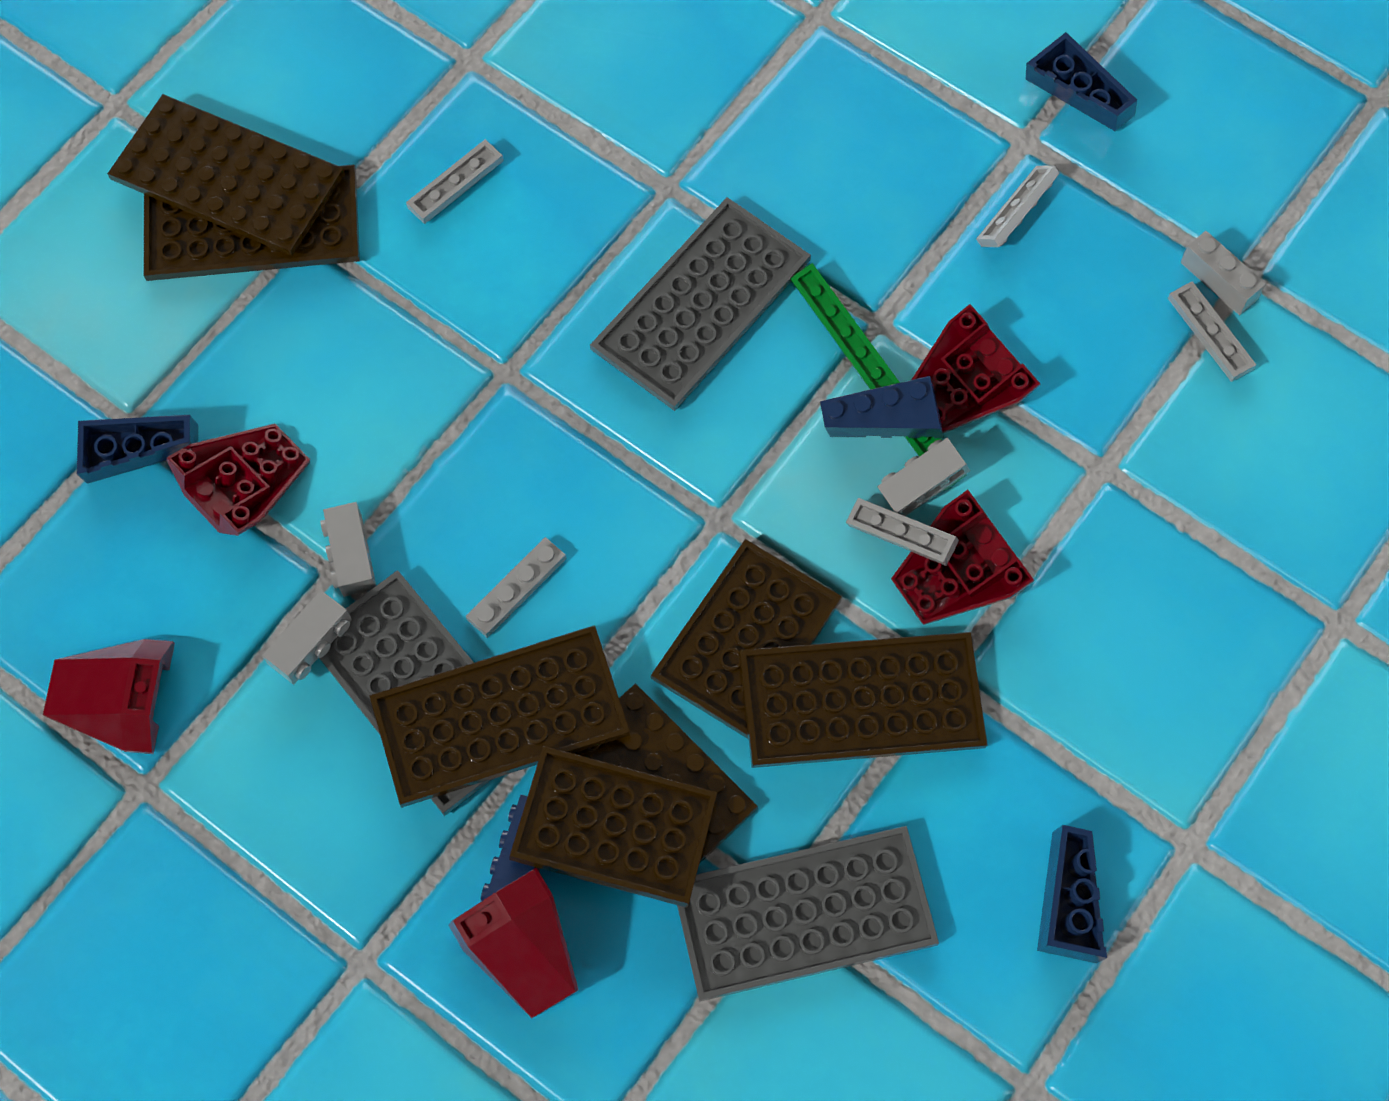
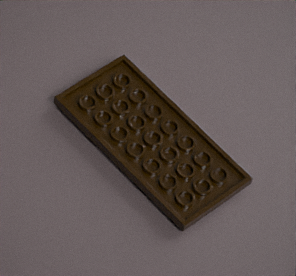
M162 94L107 174L110 180L293 256L345 175V172L340 166Z
M355 165L340 166L344 169L345 175L293 256L144 194V278L146 281L359 262V225Z
M595 625L369 695L401 808L538 764L543 746L573 754L630 735Z
M971 632L740 650L739 652L751 768L983 749L988 746Z

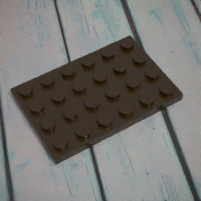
M745 539L651 674V679L748 739L739 659L740 650L812 645L842 601V596Z
M635 683L619 698L630 735L573 754L717 792L700 859L701 863L758 809V806Z
M543 746L509 860L688 908L717 792Z

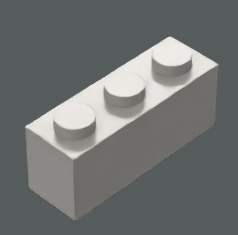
M1207 231L1203 232L1187 246L1180 262L1239 316L1259 299L1266 285L1263 280Z
M947 437L943 441L940 439L932 443L928 447V451L920 457L914 456L905 463V467L899 472H892L886 475L877 487L896 513L907 516L970 472V469Z
M357 502L323 509L325 520H321L320 523L324 537H329L330 545L325 546L329 563L334 562L335 571L331 572L334 588H339L343 597L372 590L376 587V581L362 514Z
M320 590L262 656L270 667L294 685L298 680L304 679L309 674L311 665L318 657L322 658L327 654L331 643L337 636H342L348 630L352 619L344 607Z

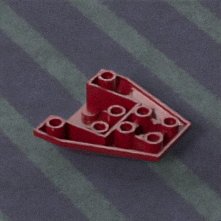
M971 304L966 306L947 323L911 379L930 376L934 386L943 433L1018 404L1041 385L1023 363L1020 364L990 330L988 323Z
M271 424L190 444L167 457V462L184 496L219 533L238 536L264 519L308 466L310 459L276 424Z
M966 490L945 505L930 525L933 528L956 536L959 540L947 566L910 552L891 578L923 625L1012 598L1035 581L969 490Z
M143 639L55 659L43 716L121 751L154 754L159 728L153 720L161 673L162 670H170L175 643L173 641Z
M537 868L484 899L452 920L448 925L463 951L531 1018L579 990L553 895Z

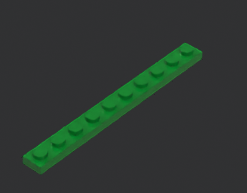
M813 263L790 278L870 390L900 383ZM904 436L919 457L928 451V447L932 443L941 439L934 437L909 438ZM967 474L964 475L963 477H961L960 479H958L957 481H955L953 484H951V485L948 486L947 488H945L943 491H945L946 489H948L949 487H951L952 485H954L955 483H957L959 480H961L962 478H964L965 476H967Z

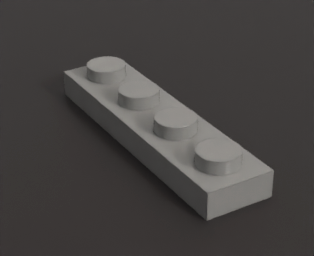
M485 139L406 202L407 208L426 224L504 161L503 155Z
M1055 165L1036 166L976 238L981 247H1000L1007 241V237L1022 223L1025 215L1036 206L1038 199L1052 186L1053 181L1060 174Z
M1193 281L1169 294L1168 300L1231 382L1255 369L1256 363Z
M860 498L857 499L846 521L852 528L946 566L959 542L956 536Z
M545 537L466 615L467 621L488 638L566 560V554Z

